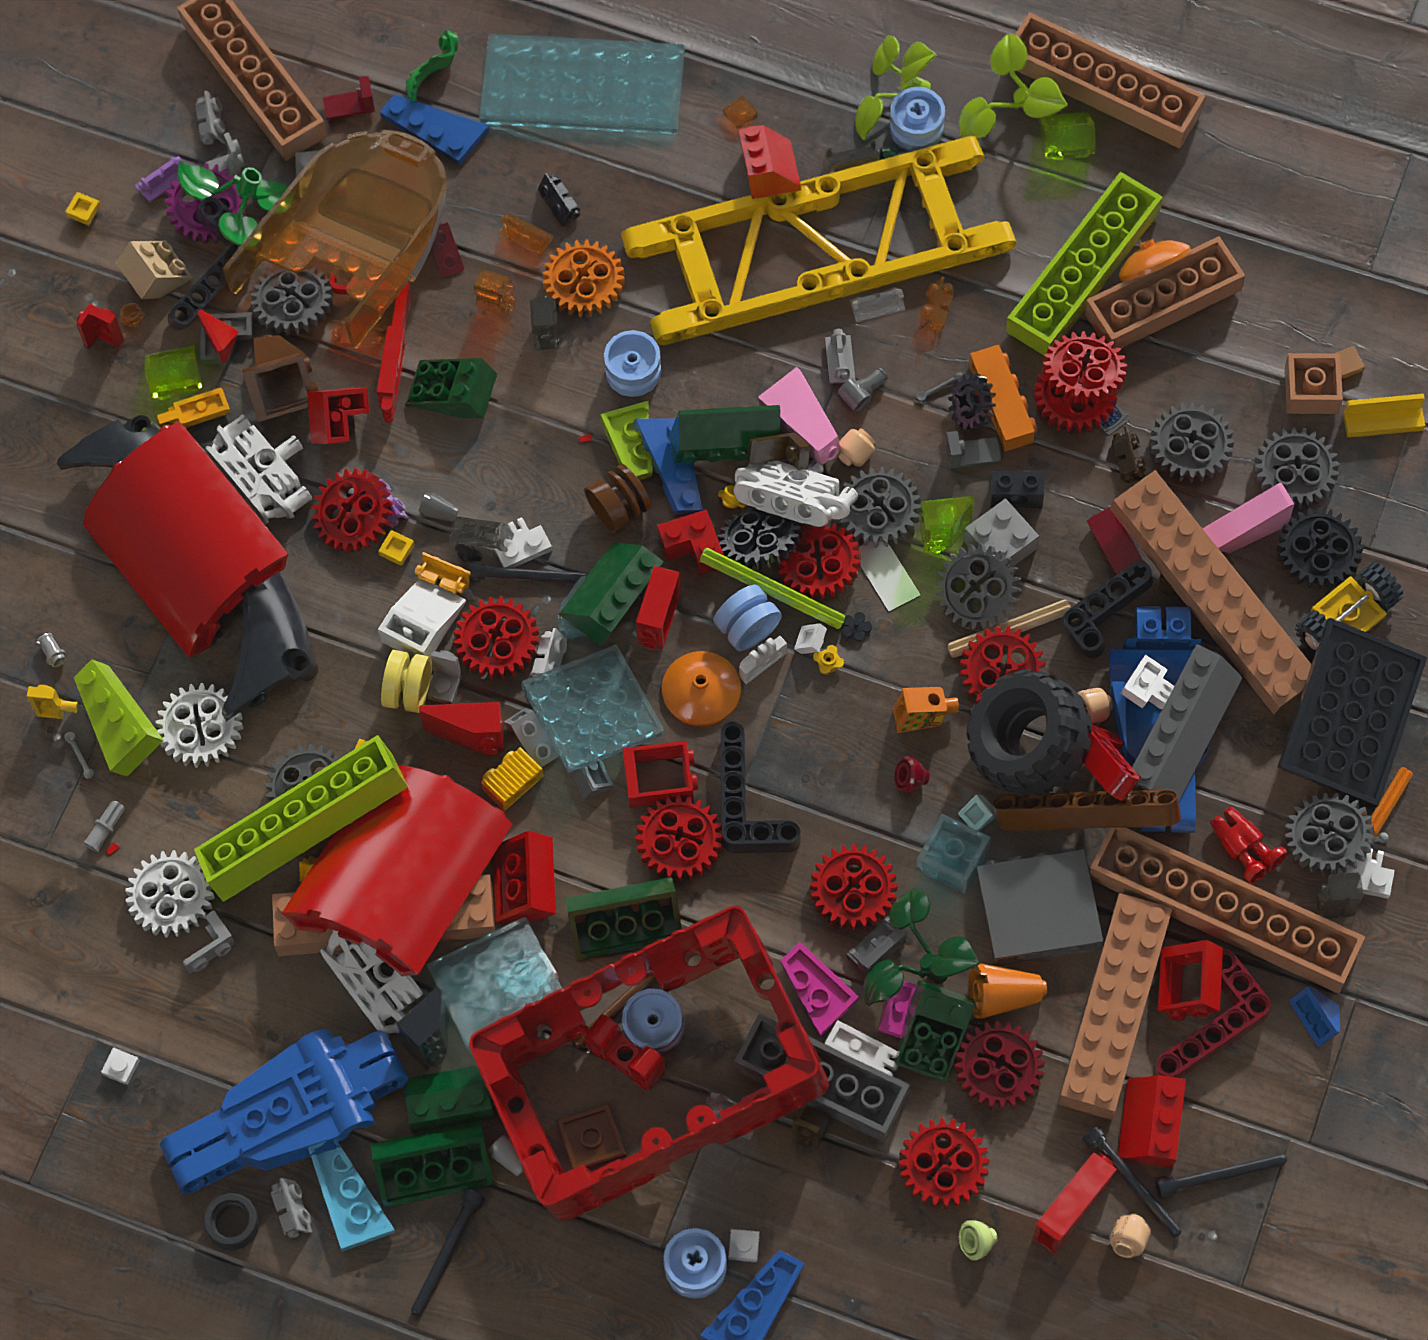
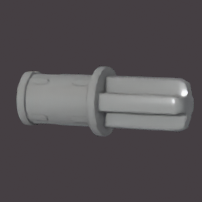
M112 801L101 818L95 820L96 825L83 844L90 850L98 852L108 835L114 832L113 827L124 812L125 807L117 801Z

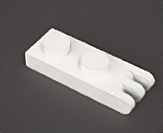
M838 1020L825 1042V1045L890 1076H893V1074L884 1068L887 1067L896 1071L898 1065L894 1064V1061L890 1060V1057L896 1058V1050Z

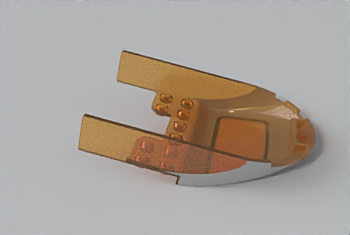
M382 130V133L368 134L367 131L347 135V139L335 145L332 142L324 147L307 163L223 267L230 292L237 294L263 261H268L291 272H301L316 258L353 274L354 277L347 285V293L349 297L359 301V304L345 320V327L351 346L357 348L407 282L415 281L433 245L442 218L447 190L445 170L435 151L412 135L391 130Z

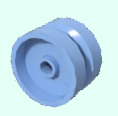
M911 87L895 96L891 104L890 134L893 141L899 147L908 151H915L937 145L940 142L944 133L945 105L941 97L934 91L924 87Z
M632 330L621 332L608 342L604 352L606 378L611 388L619 394L629 397L643 396L652 391L659 383L661 376L660 351L655 340L644 332Z
M751 585L739 590L723 603L713 620L722 633L728 634V641L737 651H744L764 640L779 624L782 615L773 603L767 602V595L759 586Z
M649 988L637 992L628 1000L623 1009L622 1024L628 1040L640 1049L647 1045L659 1054H663L677 1046L684 1035L685 1020L680 1005L671 994L661 989ZM652 1018H655V1020L658 1021L654 1025H651L649 1022V1020Z
M699 1228L686 1229L674 1235L666 1246L664 1253L666 1279L672 1289L681 1296L692 1299L704 1298L716 1292L724 1282L727 1271L725 1249L720 1240L711 1232ZM694 1261L699 1262V1263H696L694 1266H691V1265H690V1264H691L692 1262H694Z

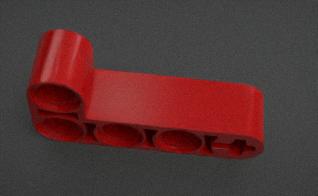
M1092 725V732L1088 734V737L1091 739L1089 753L1085 752L1082 761L1110 795L1118 800L1125 801L1140 777L1119 753L1124 745L1123 741L1113 733Z

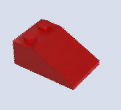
M500 702L419 706L424 731L484 755H495L498 752H504V721Z

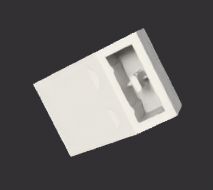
M419 579L390 609L378 628L380 640L382 643L398 651L408 652L412 658L416 654L431 657L432 651L437 649L467 601L436 584Z

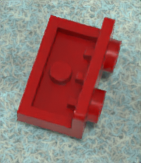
M89 303L85 311L83 310L79 313L76 325L85 347L90 349L97 338L118 348L120 347L124 338L114 312L107 308L100 309Z

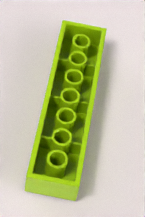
M1120 172L1007 317L1006 333L1042 355L1047 354L1048 346L1053 347L1054 340L1061 342L1062 335L1066 336L1085 311L1086 300L1099 293L1158 216L1163 197Z
M377 735L198 846L194 851L207 883L224 902L362 815L375 809L391 797L399 794L408 788V785L394 756Z

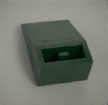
M482 358L419 360L405 404L410 407L462 419L484 418L497 373Z
M918 980L908 1006L894 1064L947 1081L975 1007L970 997Z

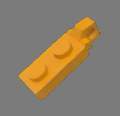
M217 388L174 402L173 406L168 408L169 412L157 415V420L161 428L166 425L171 426L179 421L187 428L230 414L231 412L223 389Z

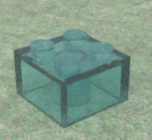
M941 814L917 858L916 870L965 894L976 873L977 866H980L989 849L990 837Z

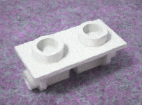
M553 628L552 632L546 631L540 638L537 654L545 657L535 658L531 676L533 677L532 681L536 683H542L543 680H546L552 687H555L557 677L560 675L562 657L567 648V639L556 628Z

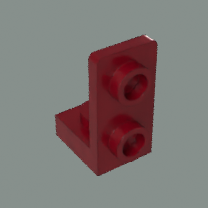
M369 75L359 77L360 87H356L354 92L323 97L327 120L375 112Z
M444 221L440 223L431 247L432 255L442 278L464 270V265L449 223Z

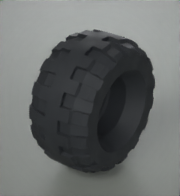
M1029 669L1020 670L1013 675L1002 676L996 680V684L993 687H987L980 694L982 696L981 700L977 705L974 704L970 712L972 720L971 724H967L966 736L970 741L967 745L970 758L977 765L978 768L976 770L985 779L1004 791L1017 796L1028 797L1029 794L1041 796L1053 792V787H1063L1071 780L1070 776L1074 771L1079 772L1084 764L1082 761L1085 752L1089 753L1091 739L1088 737V734L1092 732L1091 718L1087 714L1086 703L1070 685L1043 671L1035 672ZM1045 715L1046 730L1040 743L1030 753L1020 755L1019 744L1023 731L1034 719Z

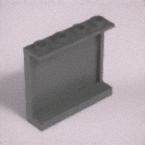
M1068 848L1062 850L1061 853L1051 855L1049 852H1042L1034 855V857L1025 859L1021 856L1009 858L1006 862L997 863L991 860L977 866L976 879L979 881L992 946L993 966L1102 949L1103 937L1084 849Z

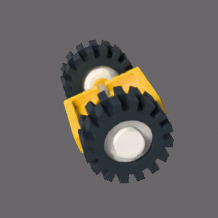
M1371 562L1354 579L1351 576L1313 606L1311 612L1296 624V635L1301 638L1299 639L1301 644L1304 643L1305 649L1307 651L1310 650L1311 655L1315 656L1325 623L1329 618L1364 632L1370 631L1386 617V612L1403 598L1402 594L1404 593L1400 589V583L1396 582V577H1392L1390 575L1391 572L1385 570V566L1382 564L1379 565L1378 562Z

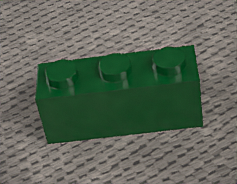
M477 1066L410 1077L404 1085L408 1120L412 1133L494 1118L491 1094Z

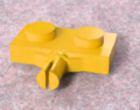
M47 685L28 687L27 698L36 716L63 719L64 712L77 713L78 702L59 699L56 690Z

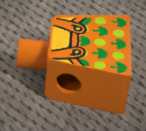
M941 687L902 688L893 707L898 733L938 727L941 725L946 714L958 713L959 711L957 697L945 698Z

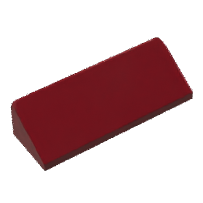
M1111 507L1090 517L1087 523L1117 575L1132 563L1146 561L1132 536L1112 513ZM1139 573L1136 575V578H1142L1143 576Z

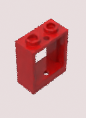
M657 566L653 568L636 621L638 643L645 648L664 649L681 595L680 572Z
M687 741L623 748L630 808L656 805V801L665 804L666 797H669L673 803L676 802L677 795H680L681 801H686L689 796H691V800H694L693 791L698 790L696 774L691 775L690 766L695 765L693 749L688 750ZM682 758L685 788L639 793L635 763Z
M1208 940L1161 948L1158 1011L1168 1015L1169 1019L1175 1021L1185 1020V1017L1188 1016L1206 1017L1208 1013L1219 1012L1223 948ZM1202 962L1200 1000L1181 1003L1182 966Z

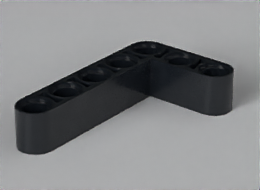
M206 197L201 201L196 209V217L199 222L228 248L169 312L168 323L177 330L185 329L198 316L197 312L203 310L260 247L259 237L252 245V250H246L242 246L229 241L221 233L218 225L221 216L225 213L233 212L215 197ZM203 207H212L215 215L206 214ZM225 258L233 259L236 267L231 268L227 266ZM208 276H216L220 284L217 286L212 285L209 282ZM192 294H200L203 298V303L194 302ZM182 311L185 313L186 321L178 320L175 312Z
M737 721L726 722L721 728L722 838L724 848L730 853L795 851L801 842V830L796 822L791 820L746 821L744 727ZM732 733L739 736L736 740H729L726 737ZM732 758L740 761L737 765L727 763ZM736 783L740 785V788L737 790H730L727 788V786L729 784ZM733 808L741 811L740 814L735 816L727 812ZM789 832L793 833L795 838L786 840L782 835ZM735 833L739 834L741 838L738 841H731L728 839V836ZM758 833H765L768 835V838L761 841L757 840L755 836Z

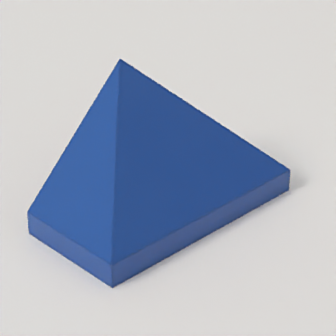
M1311 985L1289 1000L1318 1047L1323 1046L1340 1032L1339 1005Z

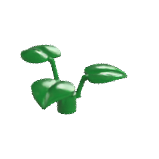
M181 161L177 168L178 180L182 189L190 197L202 201L204 198L210 197L211 194L218 195L236 184L237 193L243 197L238 215L230 212L225 213L221 216L218 225L221 233L229 241L242 247L252 246L259 236V226L256 220L243 216L249 196L252 195V200H257V204L262 210L277 214L286 209L294 186L284 183L262 180L259 171L250 167L245 168L240 177L235 175L231 181L218 188L219 182L216 175L206 168L188 165Z

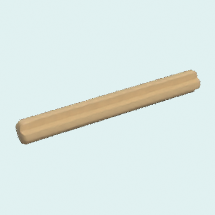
M1061 600L997 626L1000 627L1001 633H1005L1007 626H1010L1011 634H1015L1018 629L1024 632L1063 617L1071 607L1067 600ZM996 626L988 628L992 634L995 633ZM985 630L977 632L985 637ZM977 633L949 643L947 648L951 657L961 656L964 650L972 651L968 647V642L973 641L977 643L975 639Z

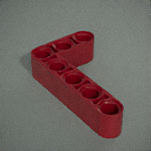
M1223 949L1222 961L1227 962L1230 968L1222 969L1221 989L1234 1006L1163 1053L1157 1060L1154 1075L1181 1078L1266 1020L1271 1007L1270 1000L1232 951ZM1240 982L1246 986L1247 990L1238 991L1234 988L1233 984ZM1250 1005H1260L1263 1009V1012H1253L1250 1008ZM1228 1020H1238L1241 1024V1027H1231L1228 1024ZM1214 1034L1218 1037L1219 1042L1211 1043L1205 1036ZM1186 1049L1194 1050L1197 1057L1188 1058L1184 1055L1183 1051ZM1169 1064L1175 1071L1173 1073H1165L1161 1069V1065Z

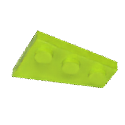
M648 401L600 415L601 424L619 465H626L639 480L652 477L653 473L652 458L649 452L645 451L641 443L643 441L641 434L635 430L633 425L635 419H649Z

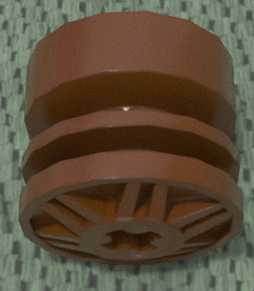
M624 464L617 466L615 472L610 471L606 474L608 484L599 478L584 488V494L592 510L601 523L612 533L629 524L627 512L632 517L638 518L641 516V511L645 513L652 508L651 501L643 484Z

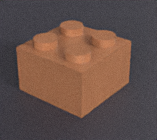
M1288 353L1284 367L1287 414H1339L1343 401L1340 354Z

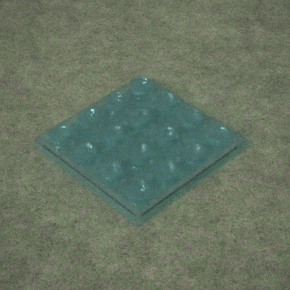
M617 645L522 681L521 687L568 773L623 752V748L635 747L664 735L665 729Z
M526 917L427 964L437 987L439 986L442 989L446 1006L469 1052H471L469 1040L473 1033L502 1017L521 1010L531 1002L535 1003L543 997L562 989Z

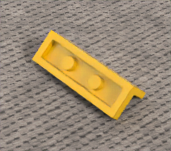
M1424 394L1347 401L1343 413L1347 438L1424 431L1425 421L1422 411L1425 400Z

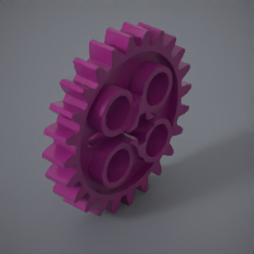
M208 163L204 165V168L216 175L219 182L218 188L231 181L235 176L233 174L227 177V168L219 172L218 164L212 170L209 169ZM171 180L170 184L174 190H166V194L170 198L165 199V205L169 206L166 209V214L172 216L169 219L170 224L178 223L175 227L176 232L184 230L183 235L185 239L192 234L195 243L199 237L203 238L204 244H207L208 237H212L214 243H217V237L203 224H198L194 221L196 209L201 200L194 199L189 203L184 202L182 199L188 194L182 189L179 182ZM236 184L218 195L211 194V197L219 199L223 204L228 205L234 214L238 215L243 197L237 193ZM204 206L203 209L205 213L210 215L207 207Z

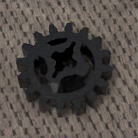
M964 374L962 379H956L957 387H951V391L954 394L953 397H948V400L952 401V405L948 409L954 412L951 419L957 420L958 427H963L966 430L982 429V424H988L987 417H993L994 414L991 411V407H996V403L992 402V398L996 396V393L990 392L993 384L987 383V377H981V374Z

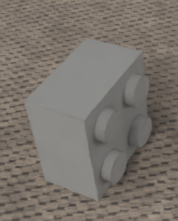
M1004 499L968 525L964 533V542L967 546L970 544L974 545L976 551L979 544H985L986 551L989 546H994L995 554L998 551H1004L1002 560L1006 558L1012 559L1009 568L1015 566L1034 552L1038 547L1039 535L1007 499Z

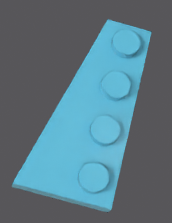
M325 1142L308 1147L310 1154L315 1151V1148L320 1147ZM341 1146L318 1155H311L342 1251L396 1233Z

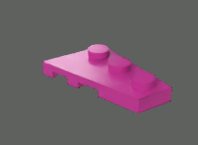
M801 942L781 959V965L820 1037L859 1000V996Z

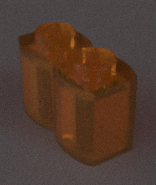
M481 268L474 284L477 308L507 317L509 311L512 312L514 310L517 300L514 297L515 285L512 284L511 277Z

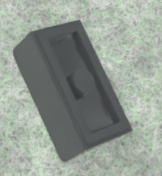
M593 741L574 744L564 753V758L583 799H588L613 789L612 781Z

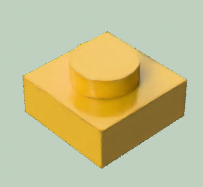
M77 192L65 213L67 217L89 226L101 205L98 200Z
M391 530L378 552L380 556L402 566L415 544L413 540Z

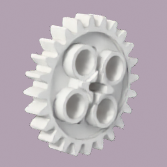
M203 683L200 684L198 690H195L192 684H190L188 692L179 688L180 696L177 697L171 693L172 702H163L166 711H158L161 720H157L155 723L157 728H160L157 731L164 740L160 744L161 747H166L165 752L168 756L173 754L175 762H178L183 757L185 766L192 760L196 768H198L200 761H204L208 767L212 758L219 763L218 755L223 754L228 757L227 748L236 749L233 740H241L240 733L237 732L243 730L242 723L238 722L243 719L241 712L226 722L222 716V708L228 696L225 697L223 688L216 693L213 684L208 690H205ZM196 704L198 705V712L202 721L201 727L205 738L204 746H201L200 735L197 730L198 725L193 708ZM209 707L216 708L215 711L210 714L204 713L205 710ZM183 713L190 714L186 719H178ZM213 731L221 732L220 735L215 738L209 737V735ZM194 737L191 743H183L185 738Z
M173 850L170 857H167L165 852L161 851V859L158 860L152 854V862L150 864L142 860L141 863L144 869L141 871L134 868L133 871L137 878H128L130 885L133 887L125 889L127 895L132 896L126 899V903L128 906H132L129 912L131 916H135L134 920L137 925L143 922L142 927L144 931L152 927V932L155 936L162 930L165 937H168L170 930H173L178 937L181 928L189 933V925L191 923L199 927L197 918L206 919V914L203 910L212 909L211 903L207 900L215 899V896L210 891L212 888L207 883L200 864L197 865V858L194 856L188 861L186 852H183L180 858H178L176 851ZM178 872L176 878L166 879L169 873ZM157 889V893L154 896H145L148 890ZM170 891L171 893H175V894L172 895V896H170L169 894H166V893ZM187 891H195L193 897L183 898ZM174 908V912L171 915H162L165 909Z

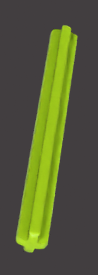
M706 548L700 557L702 563L749 586L757 585L765 594L836 629H839L845 620L843 614L709 548Z

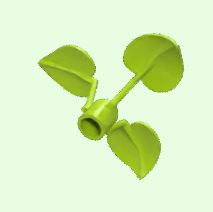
M1011 33L1005 35L994 48L990 58L992 70L996 74L1005 76L1010 73L1011 78L1019 85L1020 88L1015 91L1013 96L1014 103H990L987 105L986 100L981 97L969 101L960 115L959 131L961 138L975 136L979 139L989 134L996 122V114L991 110L995 107L1014 108L1016 110L1021 107L1028 116L1043 118L1055 114L1067 106V102L1054 80L1048 77H1041L1035 80L1028 89L1015 75L1014 71L1022 70L1027 62L1026 47L1018 36Z
M886 36L874 55L872 62L873 72L878 76H882L890 68L901 76L900 88L902 90L911 87H924L930 90V83L917 76L933 60L936 53L931 51L925 44L915 42L905 53L903 58L904 67L900 70L893 65V62L899 55V43L895 37ZM878 93L874 97L867 95L863 99L855 116L856 130L862 140L866 141L868 134L875 127L882 114L883 102L881 98H895L899 93Z

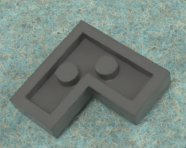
M252 312L210 314L238 330L236 340H253ZM201 325V363L221 364Z

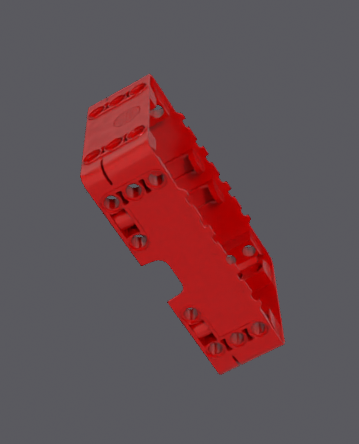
M730 906L712 916L703 918L685 929L677 930L671 936L660 939L636 953L632 952L622 957L620 961L607 965L586 978H580L571 982V985L559 989L535 1003L531 1002L525 1005L521 1010L500 1018L496 1022L476 1031L470 1037L469 1046L477 1063L479 1073L488 1087L522 1163L526 1178L539 1202L558 1220L569 1221L585 1212L594 1210L671 1171L670 1165L679 1158L708 1144L718 1143L723 1145L733 1139L746 1135L797 1110L827 1092L829 1081L820 1064L821 1061L795 1013L759 934L743 908ZM693 956L701 957L699 964L695 966L688 965L690 958ZM740 958L756 993L761 999L770 1001L779 1019L775 1031L789 1059L788 1064L763 1075L768 1086L741 1098V1102L723 1111L719 1109L722 1116L720 1119L716 1117V1114L708 1106H696L689 1111L686 1118L690 1133L672 1140L666 1130L658 1127L651 1128L642 1137L640 1152L624 1160L618 1159L593 1172H590L582 1164L564 1173L517 1067L585 1034L589 1028L581 1011L597 1005L602 999V994L623 984L626 986L639 985L643 980L653 975L656 976L663 991H673ZM767 979L774 980V985L770 989L761 988L763 981ZM551 1029L552 1032L549 1038L540 1039V1034L543 1030ZM515 1103H524L520 1112L512 1113V1107ZM704 1117V1121L699 1123L698 1118ZM659 1139V1144L654 1145L653 1140Z

